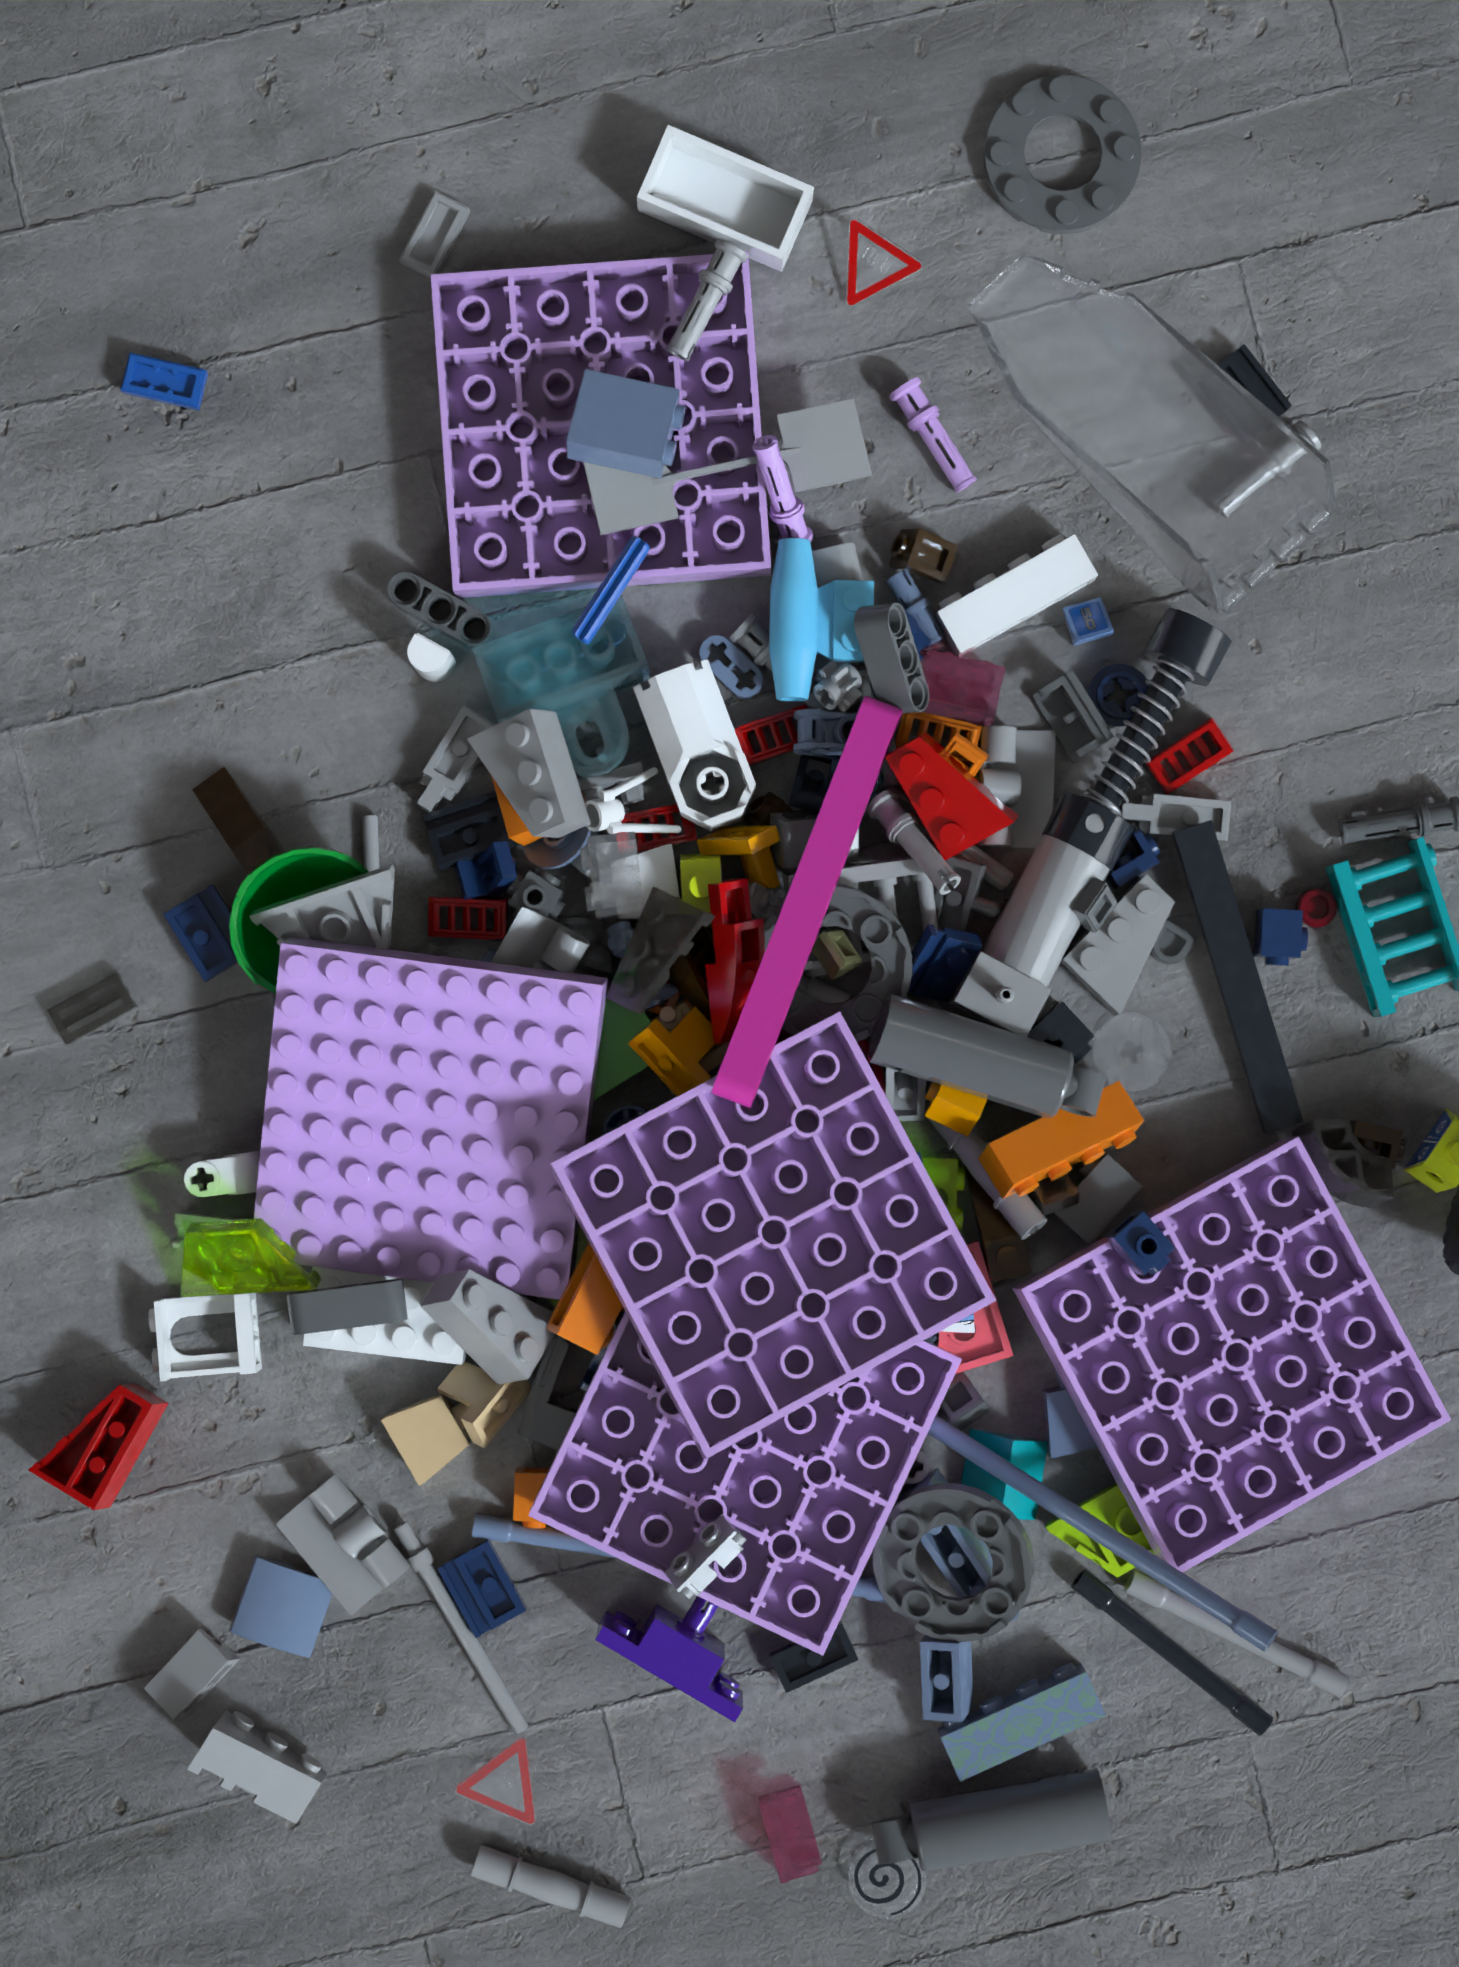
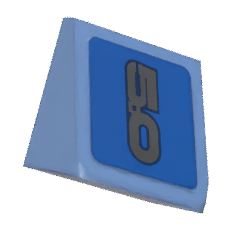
M1101 597L1062 608L1073 646L1108 637L1114 633Z

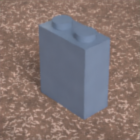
M585 369L566 440L567 458L661 479L664 466H672L676 451V442L671 441L674 429L681 430L684 420L685 406L679 405L680 389Z

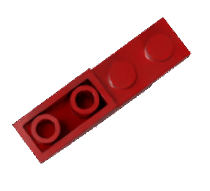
M748 878L731 879L708 884L716 962L705 964L714 1044L731 1041L765 953L763 918H752Z

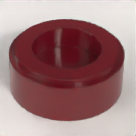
M1313 888L1303 892L1298 897L1295 910H1303L1302 924L1310 928H1319L1328 925L1334 919L1337 912V903L1333 895L1327 890Z

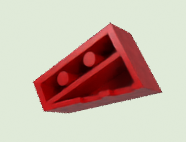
M926 732L885 756L945 861L1011 825L1019 817L1011 808H1008L994 796L989 788L965 770L960 762Z
M136 1383L120 1384L89 1412L71 1433L60 1439L55 1444L56 1446L43 1459L31 1466L28 1471L92 1510L110 1508L165 1411L168 1402Z

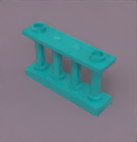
M1424 836L1407 841L1410 850L1409 854L1358 870L1355 867L1350 868L1348 860L1325 867L1373 1017H1382L1397 1012L1394 1003L1398 1002L1399 997L1452 981L1454 990L1459 991V945L1433 867L1437 865L1436 854L1430 843L1426 844ZM1414 868L1416 869L1422 891L1372 907H1368L1366 904L1362 905L1358 890L1362 889L1363 884ZM1428 906L1434 929L1383 945L1379 942L1374 943L1370 930L1371 927H1374V922ZM1440 943L1447 966L1394 983L1391 980H1386L1382 965L1386 964V960Z

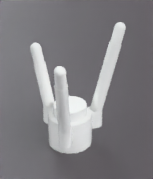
M656 767L642 772L611 789L600 791L598 799L589 800L585 803L591 822L586 827L593 832L605 829L609 834L619 832H681V827L678 825L621 823L624 815L629 813V808L623 807L621 801L615 799V796L658 773Z

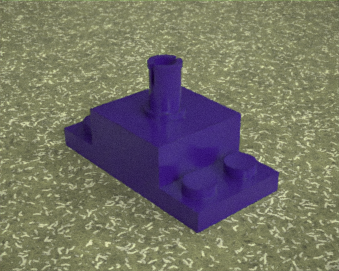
M696 1596L684 1619L656 1603L641 1631L635 1628L637 1625L636 1621L619 1611L615 1615L608 1611L605 1612L598 1624L596 1641L724 1717L736 1722L743 1710V1691L738 1689L740 1684L729 1675L719 1672L716 1676L725 1660V1644L704 1632L719 1606L708 1602L706 1607L702 1609L707 1600Z

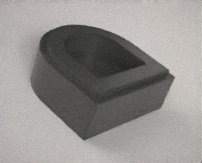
M1166 919L1150 953L1159 963L1166 965L1176 964L1187 956L1197 937Z

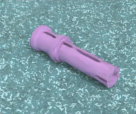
M915 377L893 391L889 398L891 401L898 403L908 419L907 426L909 430L912 429L913 432L918 431L934 459L954 487V491L958 493L973 484L977 478L973 476L957 447L937 417L940 415L937 405H931L919 386L921 384L920 378ZM910 396H912L915 403L919 407L918 411L915 409L912 402L910 401ZM929 424L934 431L932 434L926 425ZM937 440H940L956 466L954 469L937 444Z
M773 435L757 438L753 442L752 448L756 454L763 480L772 502L769 515L771 520L777 524L780 533L778 541L785 538H802L812 542L813 532L810 527L806 526L803 517L804 504L798 497L794 496L777 444V438Z

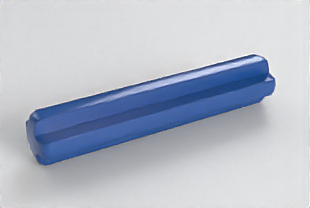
M636 536L630 538L572 628V635L580 642L589 644L648 554L650 547L641 538Z

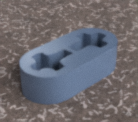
M714 635L705 639L700 646V661L707 660L710 657L709 646L712 645L718 648L723 645L726 647L724 656L731 663L726 667L719 660H715L713 663L708 661L714 677L739 699L747 700L758 695L763 685V675L758 666L726 637ZM735 667L744 675H747L749 672L755 675L752 680L755 687L752 690L748 687H744L742 690L736 687L739 680L731 672Z

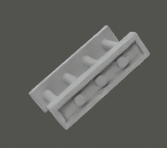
M911 856L851 864L843 867L837 885L858 889V882L873 880V886L878 887L879 900L896 917L894 885L897 884V877L912 875V881L917 882L922 930L924 932L928 924L934 925V928L938 930L933 883ZM795 873L782 874L784 890L789 891ZM843 928L844 933L861 957L862 962L871 961L869 950H862L861 938L853 931ZM917 943L909 944L911 952ZM811 950L804 968L806 976L826 975L827 972Z

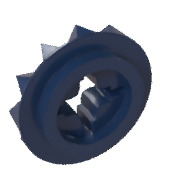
M1114 664L1105 667L1095 675L1088 688V695L1106 724L1110 727H1126L1127 725L1123 723V720L1130 721L1134 713L1130 707L1134 706L1137 708L1142 699L1138 696V693L1144 694L1149 685L1145 682L1146 677L1138 669L1126 664ZM1114 680H1116L1121 691H1135V694H1131L1130 697L1124 700V712H1122L1117 701H1104V698H1107L1108 695L1114 692Z

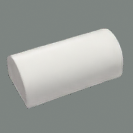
M419 633L414 634L407 649L410 663L420 676L427 681L440 682L447 679L457 665L451 652Z

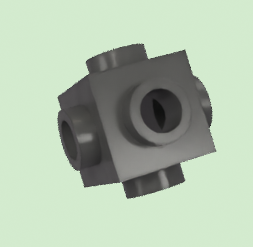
M543 869L540 870L538 875L530 870L525 877L518 874L507 891V894L511 896L508 904L515 908L511 916L516 918L519 910L525 906L556 921L566 903L561 901L565 894L558 889L561 881ZM533 890L540 891L543 896L542 901L537 905H532L528 902V894Z

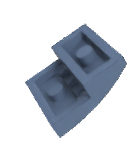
M255 1555L229 1631L251 1641L310 1658L332 1593L314 1573L296 1569L293 1564Z

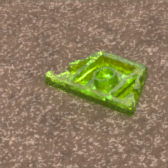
M261 1218L191 1223L185 1232L180 1290L182 1297L316 1290L322 1279L315 1270L307 1273L294 1260L297 1252L286 1242L280 1240L276 1236L275 1231Z

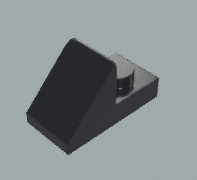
M801 755L788 806L805 812L819 814L841 756Z

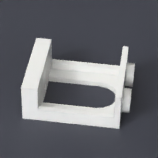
M255 1290L161 1298L154 1301V1308L149 1309L150 1331L156 1332L157 1348L152 1350V1365L154 1372H159L160 1382L167 1381L170 1378L236 1372L252 1374L262 1369ZM235 1312L238 1351L184 1355L172 1345L170 1338L171 1329L180 1318Z

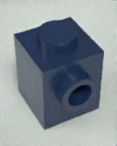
M1270 908L1256 910L1254 957L1265 958V965L1289 966V959L1301 958V951H1306L1308 944L1307 927H1302L1303 910Z
M1134 1211L1105 1236L1131 1269L1140 1275H1146L1148 1272L1151 1275L1158 1273L1170 1262L1167 1255L1175 1249L1144 1211Z

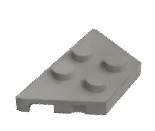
M391 864L253 910L250 918L254 924L258 926L261 923L279 938L276 943L280 946L286 939L297 937L299 939H313L388 950L391 945L394 866Z

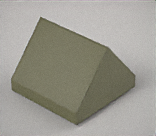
M843 930L822 932L812 947V951L832 981L862 963L861 957Z

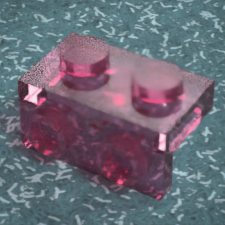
M929 651L923 669L929 690V702L927 708L922 712L983 726H993L1006 668L985 660L976 661L958 657L949 652Z

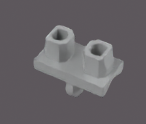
M603 746L596 747L598 759L584 762L586 774L602 770V772L577 779L584 803L589 800L598 799L600 791L611 789L642 773L641 762L610 770V767L624 764L622 753L606 756ZM642 783L621 793L624 805L644 800Z

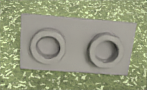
M721 1514L714 1522L707 1524L702 1529L697 1540L685 1552H681L673 1559L671 1566L664 1573L678 1592L681 1591L688 1599L694 1594L699 1596L718 1575L709 1565L715 1560L724 1569L744 1549L742 1545L747 1539L736 1528L734 1529L725 1516Z

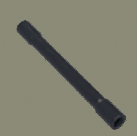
M1084 1569L1078 1574L1071 1585L1075 1592L1121 1624L1225 1706L1235 1718L1258 1736L1263 1735L1273 1721V1716L1246 1695L1236 1691L1128 1606L1108 1586L1089 1571Z

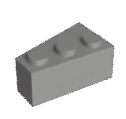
M528 709L467 739L533 837L560 838L591 824L556 712Z
M1147 874L1140 876L1117 899L1116 906L1098 932L1093 933L1087 930L1065 953L1060 964L1113 1016L1120 1015L1175 901Z
M470 1269L440 1275L420 1306L497 1384L529 1379L555 1334L545 1329L553 1314L552 1311Z
M226 1710L212 1728L187 1770L198 1775L203 1768L222 1778L219 1783L221 1787L231 1791L236 1785L253 1796V1803L296 1824L327 1773L321 1770L322 1765L315 1758L307 1754L299 1756L287 1748L288 1743L280 1736L270 1732L265 1735L254 1728V1722L248 1716L234 1711L232 1714Z

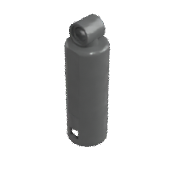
M890 993L879 1012L868 1050V1062L1045 1118H1053L1059 1109L1080 1116L1095 1117L1106 1077L1100 1073L1080 1067H1073L1074 1058L1069 1050Z
M1097 1768L1068 1775L1065 1773L1042 1777L1036 1781L913 1801L909 1804L911 1816L891 1818L872 1823L878 1864L897 1863L918 1858L921 1871L1049 1850L1054 1852L1077 1848L1081 1845L1107 1843L1112 1840L1104 1788Z

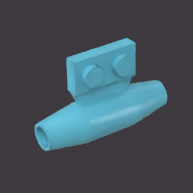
M785 538L778 541L770 585L769 654L776 699L780 701L796 702L808 700L817 653L835 662H864L855 633L854 616L859 607L874 605V581L834 580L818 588L811 542L802 538Z

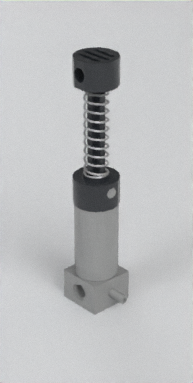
M1168 608L1164 612L1143 651V654L1149 660L1158 665L1152 666L1156 673L1152 680H1145L1149 686L1144 694L1138 693V696L1142 699L1137 708L1134 706L1130 707L1134 713L1130 721L1123 720V723L1127 726L1122 735L1116 734L1119 741L1115 749L1109 747V751L1112 754L1108 762L1101 761L1105 767L1100 776L1094 775V778L1098 780L1093 790L1086 788L1090 795L1083 796L1070 792L1063 793L1042 832V838L982 950L976 955L948 1003L993 1027L1027 1037L1052 989L1048 988V985L1081 925L1073 908L1094 878L1105 881L1109 871L1112 872L1134 831V827L1122 819L1121 811L1119 810L1120 805L1129 802L1126 796L1128 790L1136 789L1135 777L1142 776V764L1151 761L1148 755L1149 751L1158 748L1157 736L1165 735L1163 725L1172 721L1171 710L1180 707V703L1177 700L1179 695L1187 694L1186 682L1206 687L1211 682L1232 643L1230 638L1218 628L1178 609Z

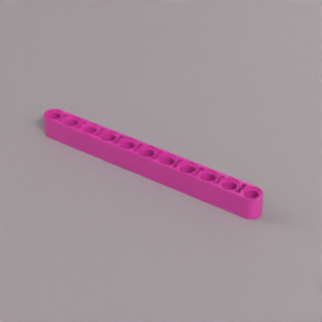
M866 695L861 703L720 1066L711 1094L749 1108L752 1106L884 763L885 756L894 737L903 711L902 708Z

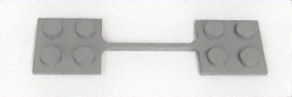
M854 398L776 415L782 438L780 453L783 462L789 468L794 493L872 476ZM756 456L680 473L671 472L665 465L661 479L583 462L600 535L678 519L679 516L673 495V487L678 481L758 464Z

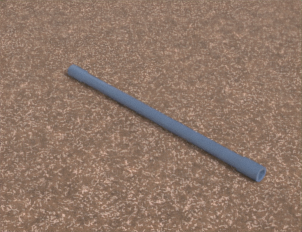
M937 1415L935 1416L928 1431L929 1435L1230 1627L1235 1634L1263 1652L1267 1651L1278 1632L1276 1629L1251 1613L1240 1610Z
M475 1514L472 1537L500 1542L512 1541L616 1558L553 1527L525 1528L522 1527L521 1522H515L509 1518ZM875 1577L859 1578L851 1596L887 1603L879 1590Z

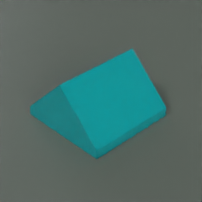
M970 1428L969 1436L1042 1482L1047 1454L1046 1440ZM965 1458L961 1478L962 1485L980 1489L994 1496L1005 1504L1019 1520H1036L1037 1503Z

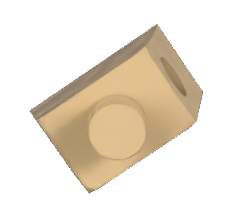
M438 1394L390 1412L382 1418L381 1422L419 1486L430 1479L472 1442L461 1421V1417L470 1406L459 1403L453 1407L448 1397Z

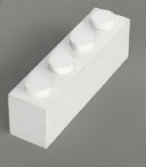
M1062 534L1052 538L1041 546L1044 552L1033 558H1030L1028 553L1022 555L1007 565L1010 570L998 578H996L994 573H991L973 584L975 591L964 597L957 592L939 603L941 610L937 611L935 618L947 634L946 639L957 658L1094 582L1098 577V573L1075 534L1067 539H1064Z

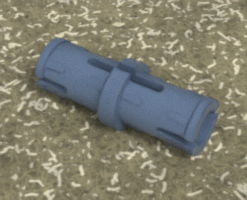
M908 569L900 571L886 581L899 604L904 607L908 614L916 619L921 630L930 639L931 643L925 649H929L947 637V634L939 625L930 609L932 603L929 598L923 597Z

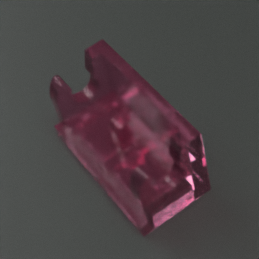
M801 1785L759 1796V1808L780 1883H787L790 1880L818 1872V1866L822 1864Z

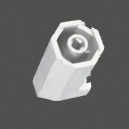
M707 659L700 661L701 669L695 670L693 663L685 664L648 679L650 688L643 691L641 684L633 687L681 817L710 832H714L742 821L755 791L756 783Z

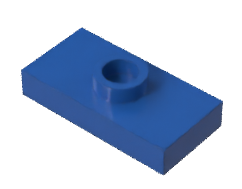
M129 352L120 391L123 394L200 411L208 372L205 369Z

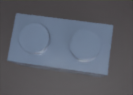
M925 1635L920 1641L923 1720L963 1722L974 1707L971 1641L950 1642Z

